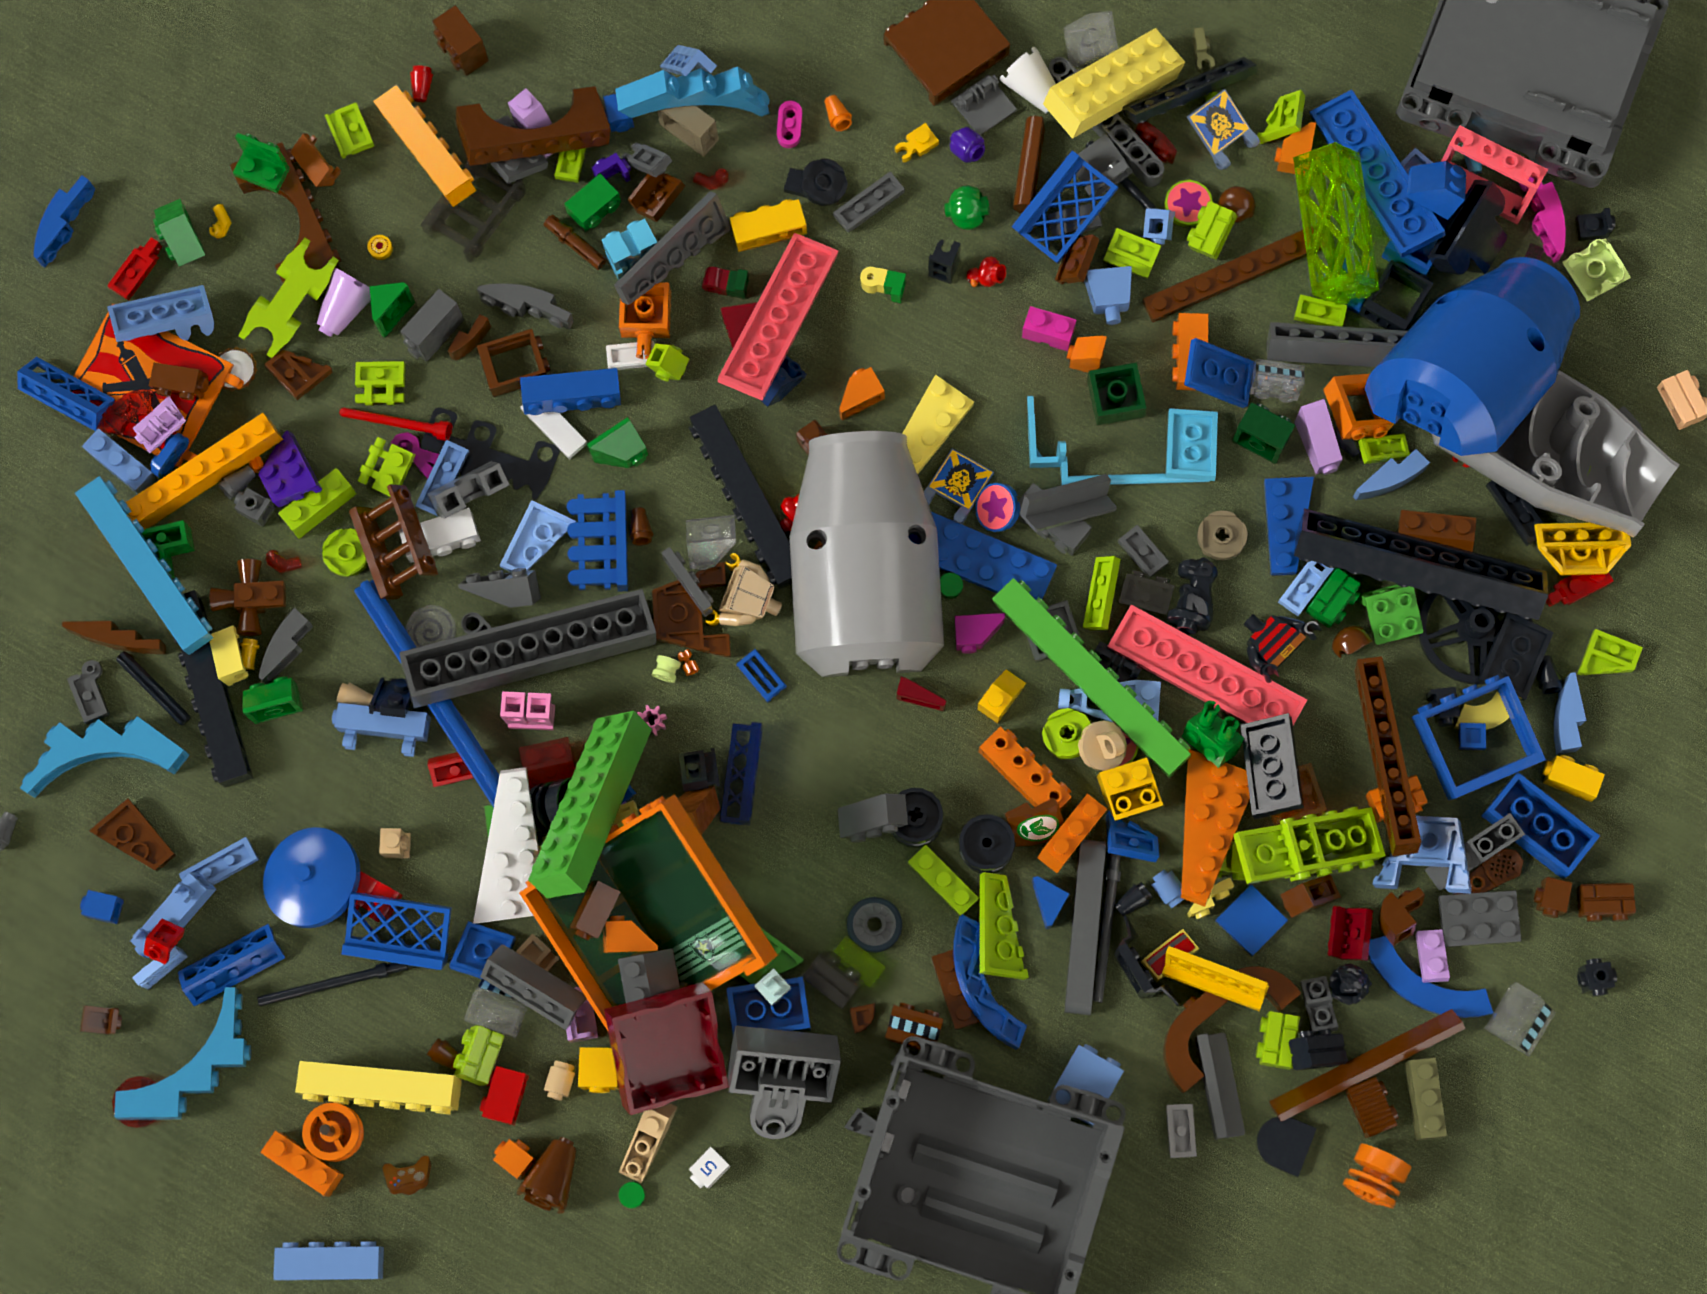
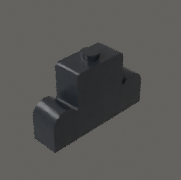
M1474 180L1465 195L1464 202L1455 211L1444 229L1445 236L1438 239L1428 256L1438 271L1453 274H1464L1466 271L1486 274L1507 240V234L1495 219V216L1500 215L1504 210L1505 197L1493 181Z

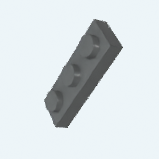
M889 172L834 211V217L846 232L850 233L904 194L905 189L895 176Z
M670 547L661 552L664 561L704 617L713 612L711 604L714 601L706 590L702 592L697 586L700 582L693 571L687 572L683 565L686 562L678 551L674 553Z

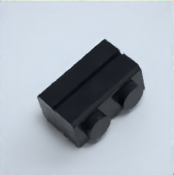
M1331 1029L1316 1031V1035H1314L1313 1031L1298 1033V1038L1289 1041L1290 1053L1293 1054L1291 1057L1293 1069L1296 1071L1335 1067L1348 1062L1346 1050L1343 1049L1345 1047L1343 1034H1332Z

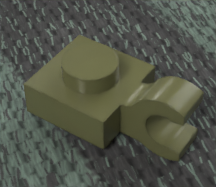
M1204 27L1194 28L1192 43L1195 60H1197L1196 70L1201 72L1202 63L1209 64L1210 70L1214 69L1215 61L1206 52L1210 50L1209 36H1205Z

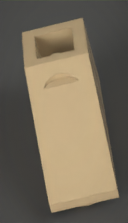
M669 1103L666 1106L643 1112L619 1173L642 1184L678 1107Z

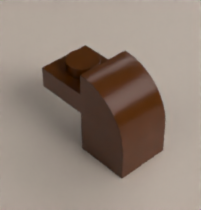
M1419 887L1413 891L1407 890L1403 892L1398 899L1391 892L1383 900L1379 925L1381 931L1393 946L1415 932L1417 923L1409 913L1423 905L1425 894Z

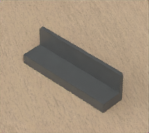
M1107 474L1024 495L1020 515L1035 532L1116 511V505L1107 496L1111 479Z
M501 945L487 959L480 976L565 1030L569 1028L577 1010L587 999L582 992L505 945Z
M1207 1033L1197 1035L1195 1042L1201 1072L1205 1075L1202 1078L1214 1139L1242 1136L1245 1134L1226 1034L1208 1035Z

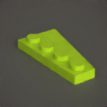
M988 872L980 874V974L1024 980L1029 978L1027 969H1024L1022 957H1024L1022 946H1019L1016 932L1019 930L1017 921H1014L1011 911L1013 903L1006 875Z

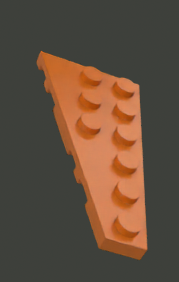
M1190 749L1188 752L1191 754V757L1187 760L1181 898L1205 907L1234 839L1233 834L1237 832L1250 801L1246 770L1228 763L1218 768L1203 754Z

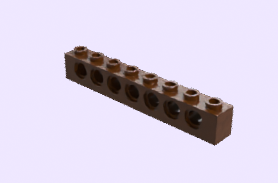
M1380 656L1357 659L1354 673L1392 856L1416 854L1421 845V837L1383 658Z

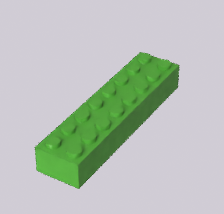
M635 711L597 718L593 724L591 734L585 743V748L576 764V769L568 783L567 790L559 804V809L550 825V830L541 846V851L528 879L546 898L585 892L652 730Z

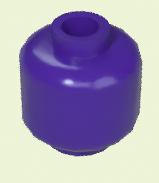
M969 127L956 130L950 138L951 152L963 162L978 161L985 152L983 137Z

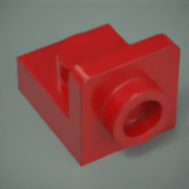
M162 918L146 937L144 955L152 960L166 964L169 961L170 951L183 937L185 929Z

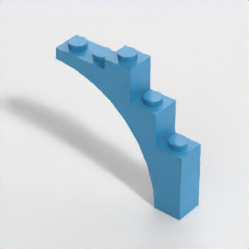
M738 66L714 76L700 68L689 72L686 77L679 76L677 78L662 70L615 89L618 111L630 118L662 109L695 105L739 108L761 117L769 114V97L767 93L755 86L751 75Z
M138 716L126 724L122 736L98 719L95 723L89 725L83 739L59 722L57 726H53L48 731L44 741L51 749L41 755L38 760L39 764L33 771L26 774L20 788L36 798L50 782L64 772L82 763L112 757L141 759L159 765L175 775L190 754Z
M225 987L222 1009L216 1026L206 1044L196 1056L175 1074L158 1083L134 1090L116 1091L114 1118L118 1120L182 1119V1113H186L187 1099L183 1097V1093H214V1087L219 1085V1072L215 1071V1067H246V1061L251 1059V1045H247V1041L244 1038H237V1035H241L242 1031L241 1019L238 1020V1009H242L243 997L242 994H238L239 991L235 987Z

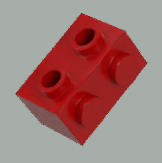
M496 1066L487 1085L490 1086L488 1096H484L481 1101L480 1111L483 1112L482 1117L515 1126L529 1075Z

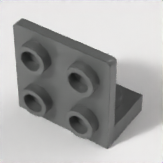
M1104 134L1078 154L1084 161L1115 185L1133 173L1107 134ZM1082 166L1076 174L1081 182L1090 181V172ZM1093 174L1094 180H1098L1099 178ZM1105 183L1094 184L1095 197L1102 196L1110 187ZM1091 185L1084 186L1089 196L1092 197Z

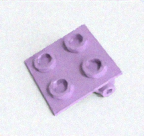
M171 397L163 400L133 427L137 434L135 439L140 444L143 443L149 453L161 446L164 440L173 432L179 430L182 424L186 422Z

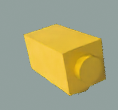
M1566 755L1556 756L1551 761H1547L1542 771V775H1545L1544 784L1589 802L1597 798L1605 774L1598 772L1599 769L1595 766L1577 764L1573 758Z

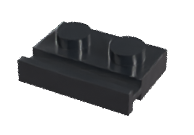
M381 677L369 704V714H373L376 711L384 716L405 718L412 702L406 679L385 681V678Z
M711 748V752L704 753L703 750L679 754L684 792L709 788L708 785L716 784V787L720 786L715 748Z

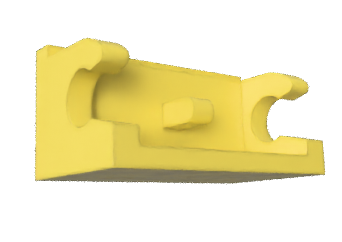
M233 625L212 633L214 638L210 640L218 679L227 686H231L233 683L248 677V671L243 666L237 640L239 635L236 634V627Z

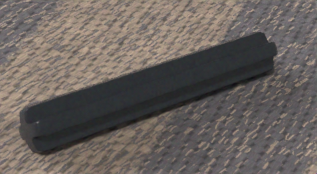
M126 651L121 652L117 656L116 661L178 724L184 725L190 720V715Z

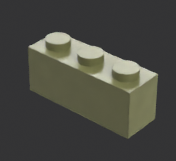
M1436 1058L1416 1059L1405 1062L1415 1140L1446 1137L1447 1131Z

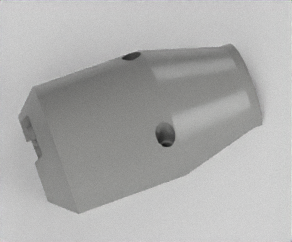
M1560 370L1555 383L1497 452L1460 456L1439 446L1440 437L1432 434L1434 445L1516 496L1526 500L1534 507L1618 530L1633 538L1644 526L1645 523L1641 521L1680 465L1670 459L1606 398Z
M856 431L830 434L810 440L808 460L789 537L796 654L821 677L847 676L849 666H852V670L867 669L868 665L877 664V669L892 668L894 663H896V673L921 672L944 647L937 527L907 446V436L902 433L889 431ZM912 534L917 535L920 538V544H914L908 536ZM814 539L821 542L822 548L811 549L808 543Z

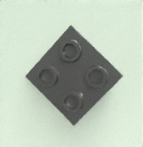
M987 75L951 100L953 105L979 135L984 134L1017 111L1016 107L997 85L999 81L995 75Z

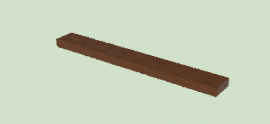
M1450 1009L1359 1055L1346 1064L1340 1065L1269 1101L1271 1108L1282 1122L1464 1030L1463 1021Z

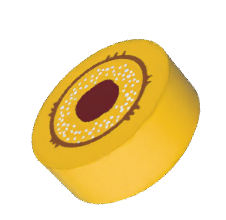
M384 235L373 236L368 242V251L376 260L387 259L393 251L389 238Z

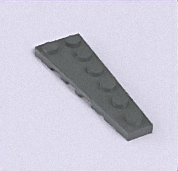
M710 191L614 284L623 303L630 305L653 288L655 284L664 280L670 270L680 268L684 265L683 261L689 256L695 257L701 252L700 248L707 243H714L732 229L716 193Z

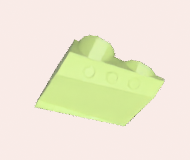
M1606 238L1603 240L1596 239L1590 243L1588 248L1579 253H1574L1568 259L1562 261L1587 302L1631 278Z

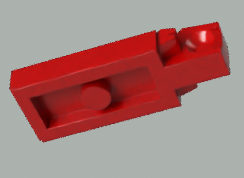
M151 237L144 247L140 245L138 249L134 248L107 287L129 301L159 259L157 255L163 247L160 242Z
M1609 572L1607 574L1571 575L1553 586L1555 591L1548 594L1546 603L1548 607L1562 601L1564 606L1567 604L1571 605L1610 585L1614 580Z

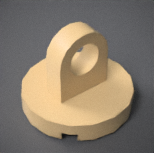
M1108 721L1093 722L1085 727L1078 743L1079 753L1084 763L1098 771H1106L1120 765L1127 749L1126 738L1122 730L1114 723Z

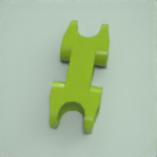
M306 237L286 256L276 271V274L284 278L285 282L273 300L270 302L260 295L249 311L245 324L238 335L245 339L256 327L269 329L273 335V343L267 355L271 358L291 340L302 322L292 315L307 294L317 301L328 285L331 274L339 261L333 256L322 269L315 270L310 268L304 259L306 249L311 242Z

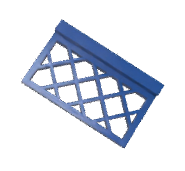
M1072 150L1011 227L1058 264L1118 190V186ZM1082 166L1090 172V181L1077 182L1076 174ZM1093 174L1099 179L1094 180ZM1105 183L1110 187L1105 196L1095 197L1094 184ZM1091 185L1092 197L1079 199L1078 186ZM1074 187L1075 200L1062 201V191L1065 188ZM1092 202L1093 211L1089 215L1080 216L1079 203ZM1075 204L1077 216L1063 218L1062 206ZM1059 206L1060 219L1047 220L1046 211L1050 207ZM1077 221V231L1074 234L1065 235L1064 222ZM1060 223L1061 236L1048 237L1047 225ZM1044 225L1045 238L1034 239L1029 235L1035 226ZM1062 240V249L1057 256L1050 252L1049 241ZM1040 242H1045V247Z
M351 892L342 955L442 970L448 960L447 944L452 907ZM356 900L365 901L371 910L362 916L355 908ZM383 904L390 905L396 912L388 920L378 909ZM408 908L416 909L421 916L414 923H411L403 913ZM372 912L382 922L374 930L364 919ZM433 912L444 913V922L438 927L428 917ZM397 916L407 926L399 934L389 923ZM422 920L432 930L425 937H422L414 927ZM359 922L369 933L363 938L352 936L353 926ZM384 926L393 936L388 942L381 941L376 934ZM408 930L418 940L413 946L406 945L400 937ZM435 934L441 941L440 950L431 949L425 940Z

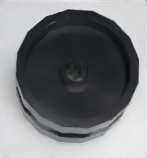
M912 787L903 790L899 794L905 795L908 825L899 827L897 832L891 834L899 843L907 847L920 848L929 845L938 837L942 829L943 809L941 803L933 793L924 788ZM914 815L920 817L916 822L912 821V816Z
M992 814L979 815L970 819L963 827L959 837V853L963 862L971 870L981 874L984 872L995 873L1002 870L1010 862L1015 848L1014 833L1010 825L1002 818ZM982 841H991L992 844L990 847H984Z

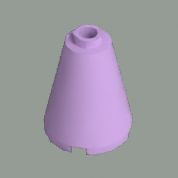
M334 268L317 320V324L320 325L319 331L332 337L333 333L339 335L371 301L370 287L343 271Z

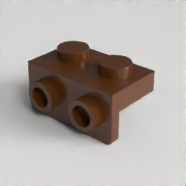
M665 172L657 177L647 174L630 195L628 201L638 214L658 222L684 189L685 185L682 180Z

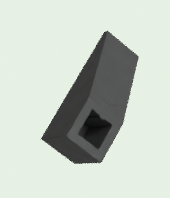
M526 568L514 569L511 571L512 573H503L502 570L490 572L486 576H480V573H473L465 576L466 579L458 584V587L462 590L510 608L534 605L541 598L535 570L526 571Z

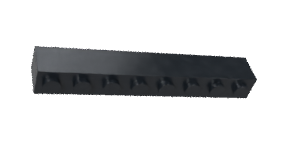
M716 404L689 417L691 426L688 427L694 440L699 438L702 444L699 447L701 454L705 460L710 459L713 465L710 470L715 480H721L724 485L721 491L727 502L732 500L735 506L732 509L738 523L743 521L746 527L743 532L748 542H754L758 550L754 551L760 564H766L769 571L765 573L769 577L770 583L772 585L776 584L779 590L791 585L790 543Z
M193 590L184 593L187 599L191 597L198 606L199 610L196 613L200 619L203 617L207 619L202 598L197 591ZM210 641L190 655L180 647L181 653H178L182 667H186L188 673L185 676V681L188 689L192 690L194 694L191 702L196 713L199 712L201 721L198 722V727L201 735L206 736L208 744L204 745L207 757L213 761L214 768H211V773L214 781L219 782V784L226 788L253 779L227 685L219 680Z

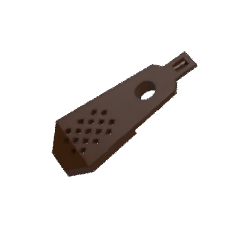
M1504 848L1469 874L1471 893H1485L1520 876L1524 860L1517 850ZM1479 879L1481 881V887H1475L1473 885V880ZM1453 893V894H1454V895H1457V894H1469V893Z

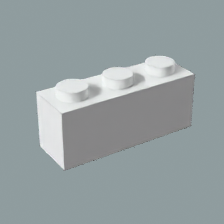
M470 508L462 509L447 518L437 517L420 523L432 556H445L452 553L454 549L460 547L462 549L471 548L476 545V542L481 541ZM401 529L399 531V534L402 540V544H404L405 542H407V540L405 538L403 529ZM411 551L406 553V557L410 563H413L414 560Z

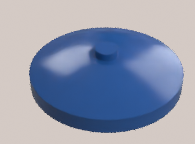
M314 827L302 829L291 834L275 848L264 871L263 890L270 909L281 920L300 928H316L332 922L349 907L350 893L357 892L360 863L357 853L344 837L329 829Z

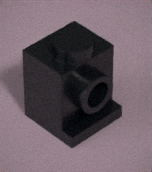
M1456 687L1431 689L1426 694L1427 700L1432 699L1430 703L1433 707L1441 704L1439 699L1453 693L1455 698H1457ZM1459 705L1434 715L1435 723H1438L1440 727L1453 725V722L1460 717Z

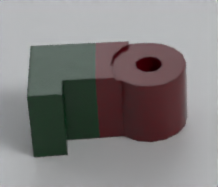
M707 267L704 273L702 288L719 295L745 299L749 283L748 270L738 269V271H732L718 267Z

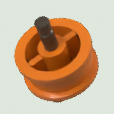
M326 1103L316 1107L309 1113L303 1124L302 1137L306 1148L315 1157L330 1162H340L350 1158L358 1151L363 1141L364 1127L361 1118L353 1109L338 1103Z

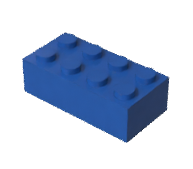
M1519 772L1511 777L1481 815L1488 822L1494 824L1511 813L1525 833L1524 836L1514 842L1561 879L1566 878L1572 873L1600 837V835Z

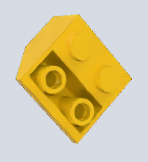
M1147 758L1099 772L1097 776L1104 800L1115 821L1163 806Z

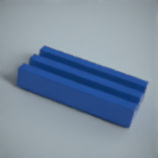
M756 649L736 663V666L767 703L774 696L776 697L780 691L787 688L785 683ZM753 657L759 661L779 686L775 688L751 660ZM747 663L771 691L769 694L751 675L744 664Z

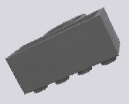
M735 1026L727 1066L729 1093L753 1095L750 1107V1122L757 1134L768 1139H781L790 1136L801 1124L806 1100L832 1102L841 1062L838 1036ZM774 1122L780 1124L779 1127L774 1129L767 1127L768 1124Z

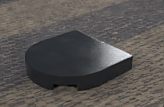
M1274 1117L1265 1122L1258 1131L1256 1138L1258 1152L1268 1165L1298 1177L1317 1128L1291 1117L1282 1122L1278 1117Z

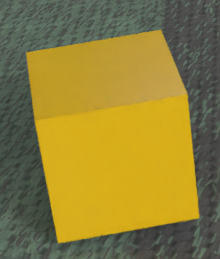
M580 1047L578 1087L582 1090H589L591 1093H610V1090H619L611 1048Z

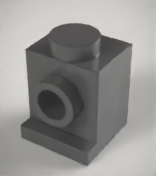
M249 488L245 492L240 491L234 500V504H236L234 508L240 515L264 527L276 508L270 499L261 496ZM254 500V501H255L254 505L251 506V507H249V505L251 504V502Z

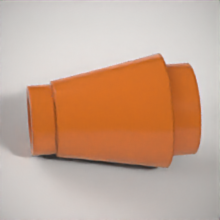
M836 95L827 97L824 103L830 126L836 131L848 129L852 124V115Z

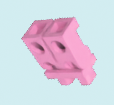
M502 692L500 717L508 724V728L554 730L555 705L551 703L552 695L547 693H528L526 703V693Z

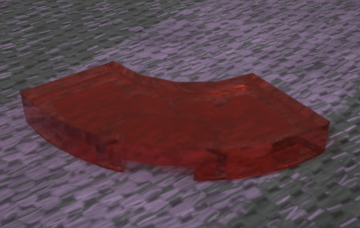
M141 389L122 395V398L113 405H109L108 409L103 413L97 429L99 428L105 434L123 436L126 426L133 419L150 413L154 391Z

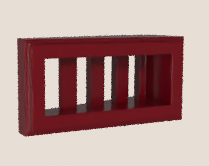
M901 676L897 689V700L945 711L946 700L908 678Z

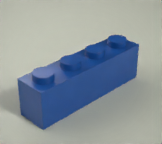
M617 368L520 377L524 415H540L547 412L563 413L567 410L577 409L586 411L591 408H612L621 405Z

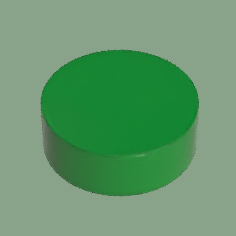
M946 573L940 578L942 596L952 599L961 594L963 581L956 573Z
M636 1182L625 1183L619 1190V1200L627 1208H637L645 1200V1191Z

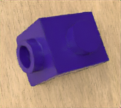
M617 153L608 158H601L592 167L594 177L601 174L607 180L620 172L626 182L631 180L629 175L631 168L625 158L620 159Z

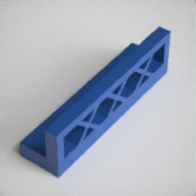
M35 357L17 371L18 390L94 431L102 427V414L115 404L114 398L38 357ZM39 367L46 372L36 373L32 370ZM51 379H61L65 383H54ZM80 389L85 394H74L70 390ZM90 400H100L104 403L98 407L91 403Z
M267 924L178 971V976L183 992L193 1006H196L225 990V987H232L285 958V955L275 940L271 926ZM267 935L266 939L257 943L258 939ZM243 948L241 952L234 955L237 950ZM220 960L217 965L211 967L213 963ZM197 972V974L194 977L187 980L186 977Z

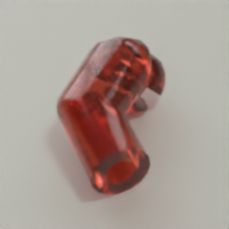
M723 168L718 169L716 174L712 176H707L697 171L693 182L707 189L714 190L727 184L729 173Z
M270 550L266 554L268 566L279 573L302 568L299 556L285 559L278 554L277 550Z

